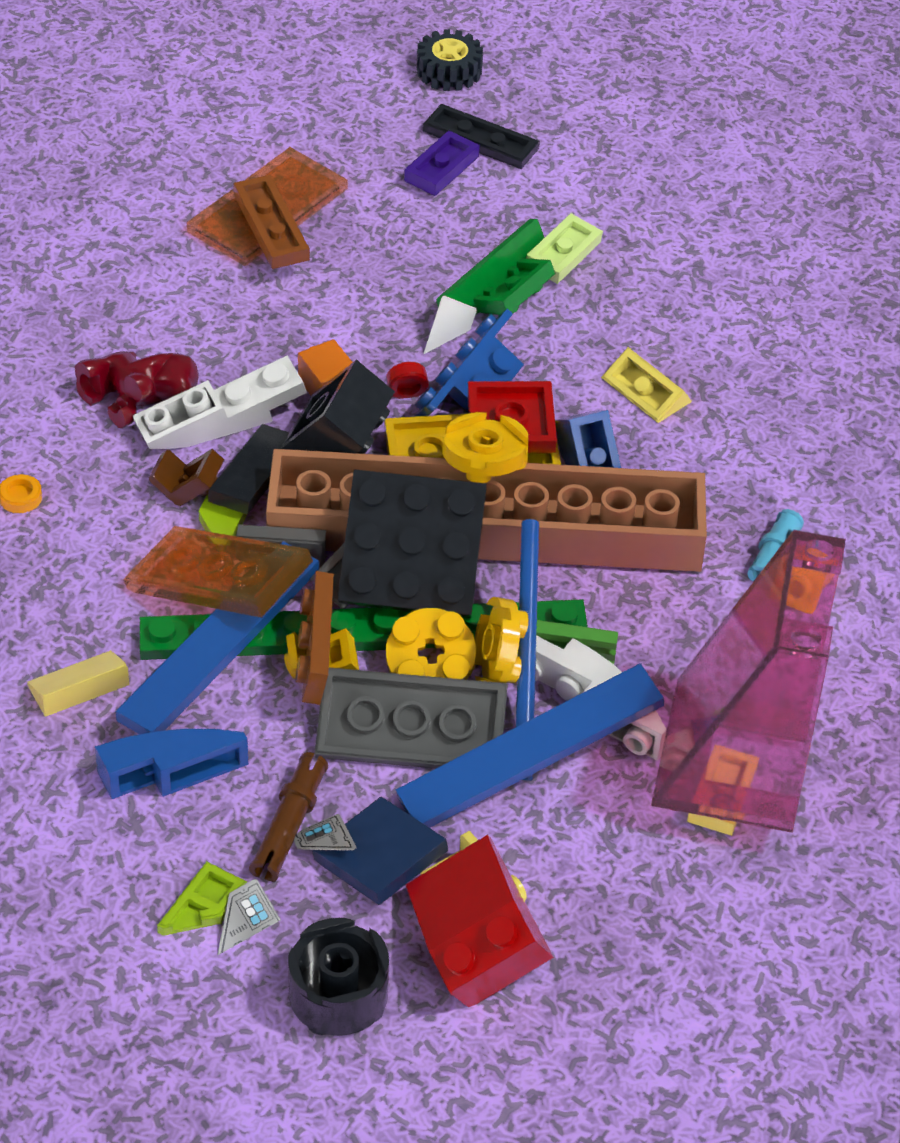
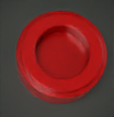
M417 362L399 363L393 366L386 374L387 385L395 391L393 397L397 399L419 397L429 386L426 369Z

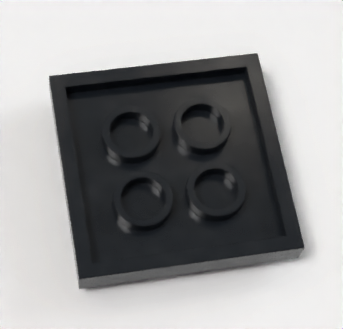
M354 469L338 603L404 611L439 608L458 613L461 617L472 618L487 484Z

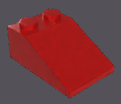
M488 834L406 884L429 953L449 993L467 1007L480 1003L554 958Z

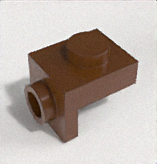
M210 449L193 461L185 464L172 451L166 450L161 453L149 476V481L175 505L181 506L198 495L205 497L209 494L210 487L219 478L217 474L225 459L214 449Z

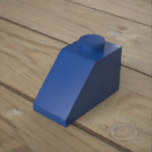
M608 410L589 411L555 420L560 453L566 465L621 468Z

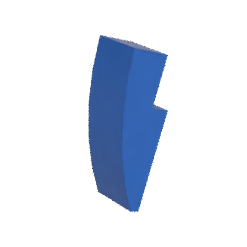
M221 729L154 731L124 737L95 746L97 773L111 799L152 784H156L162 797L249 765L248 738L244 732Z

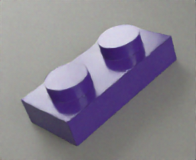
M448 130L404 169V181L436 196L479 157L480 145Z

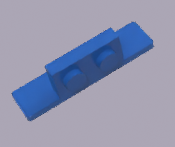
M508 308L497 318L490 314L475 330L479 335L477 340L475 341L471 337L456 352L455 356L459 359V362L456 365L450 362L434 379L439 386L435 390L429 387L414 403L419 410L413 417L429 416L447 394L468 412L467 388L469 381H512L524 364L495 337L513 315Z

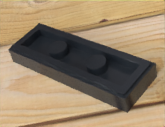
M440 104L423 123V132L441 138L449 130L480 145V154L521 170L539 149V140L444 104Z
M262 424L210 487L208 502L248 514L269 488L274 449L281 448L289 432Z

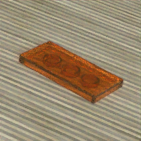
M291 147L245 179L271 175L297 226L301 225L348 189V179ZM233 189L186 222L188 233L243 266L248 265L263 253L234 197Z
M174 526L129 572L123 581L127 589L134 593L262 618L313 560L309 550L305 548Z

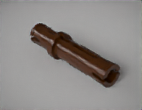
M302 753L291 781L283 785L279 794L280 805L275 812L254 860L249 866V871L253 876L259 878L265 864L269 863L264 879L271 882L277 881L279 872L304 820L305 814L310 813L316 804L317 797L315 792L329 768L328 762L322 756H318L313 769L309 770L315 753Z

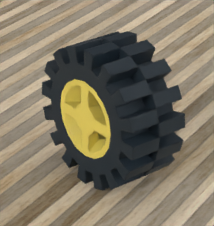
M444 29L441 35L438 31L432 32V38L428 35L424 36L423 42L419 41L417 49L416 70L418 77H422V82L426 85L431 82V88L438 89L440 85L443 86V91H450V87H455L456 91H460L463 84L467 88L473 86V81L477 83L480 80V75H482L483 46L480 47L481 42L478 39L473 40V35L469 33L466 36H462L463 31L456 30L455 34H450V29Z

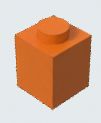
M334 339L298 352V374L310 396L352 363L351 359Z

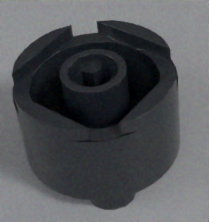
M347 918L324 919L308 926L300 934V939L294 947H291L288 955L289 1001L298 1019L314 1034L343 1036L360 1032L383 1016L388 1000L389 953L382 937L370 927L369 931L355 926V920Z

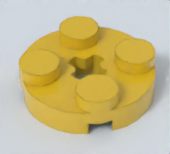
M484 412L459 416L450 421L446 426L445 436L443 435L442 455L452 467L466 473L467 479L476 483H486L492 477L521 470L527 465L528 432L518 421L504 415H500V422L486 420L487 413Z
M492 597L486 603L487 605L494 606L490 615L481 614L474 638L476 643L475 665L482 666L483 677L475 676V680L515 684L521 673V659L517 654L520 638L525 637L528 629V613L518 610L516 602L512 599Z
M439 608L419 609L395 621L386 643V663L389 673L467 680L469 675L471 676L476 664V643L471 630L458 613ZM432 643L436 648L443 649L444 654L437 656V663L428 664L426 657H419L418 652L425 649L426 644Z

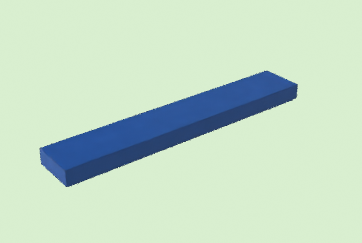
M283 541L115 711L117 722L137 734L165 731L311 580L310 578L319 570V560Z
M639 663L395 789L397 797L406 813L430 828L663 707L664 697L642 664Z

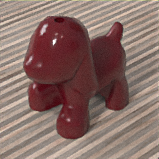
M128 351L111 353L102 358L85 359L74 366L77 378V392L90 406L101 402L110 392H116L119 396L116 402L108 407V415L118 428H124L134 422L133 415L137 414V405L147 406L156 404L197 386L199 373L194 360L181 353H159L137 360V354Z

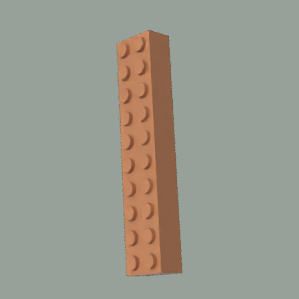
M274 449L266 509V526L326 530V551H337L345 543L354 469L471 481L467 479L466 473L452 467L445 458ZM527 463L526 467L521 470L492 477L490 481L485 483L487 484L479 551V559L520 562L521 522L526 519H534L539 521L538 563L702 571L707 539L705 473Z

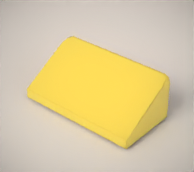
M629 347L601 377L657 423L692 402L684 390Z
M111 650L27 682L45 717L130 685L126 663Z

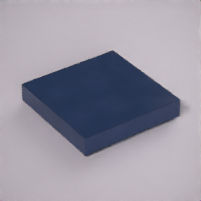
M379 797L345 823L356 845L354 850H312L314 860L376 904L381 905L448 851L446 838L385 798Z

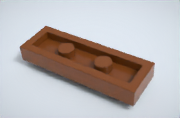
M271 175L233 183L234 197L271 268L276 269L310 261V248Z
M316 571L312 588H304L302 592L300 615H307V622H301L298 648L305 649V656L299 655L295 681L303 683L302 702L321 704L328 678L334 573Z

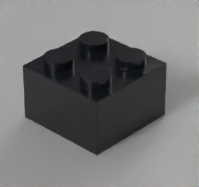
M356 359L311 395L280 449L365 454L375 439L371 436V433L385 421L390 413L387 405L395 391Z

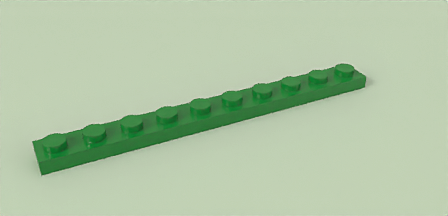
M584 599L537 601V620L588 627ZM486 603L473 604L472 618L462 617L474 638L481 614L490 615L494 606L487 605ZM377 607L332 609L331 634L346 628L354 637L356 651L386 650L387 639L392 632L395 621L413 611ZM300 610L280 611L237 656L280 655L288 653L286 635L295 632L299 636L301 622H307V615H300ZM211 614L140 617V660L167 659ZM430 643L426 644L425 649L436 647L434 644Z

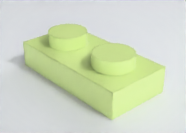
M570 213L527 254V258L551 260L556 274L549 280L558 284L601 243L603 231Z

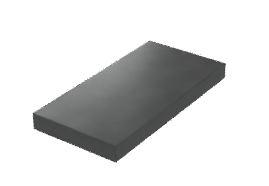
M329 668L320 704L315 758H318L320 755L324 759L436 769L503 734L508 683Z

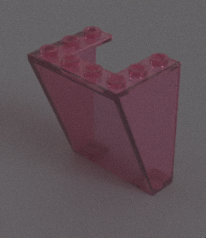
M793 530L677 679L651 806L793 833L829 658L833 626L828 625L838 576L841 573L846 539Z

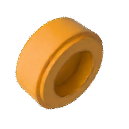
M13 475L6 478L0 484V504L9 512H30L37 508L42 501L41 484L30 475Z

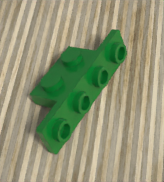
M538 219L526 221L436 299L438 307L442 296H446L476 308L475 316L478 313L496 314L499 316L507 308L512 313H515L519 309L520 304L531 295L539 292L543 288V284L556 273L551 260L527 258V254L545 238Z

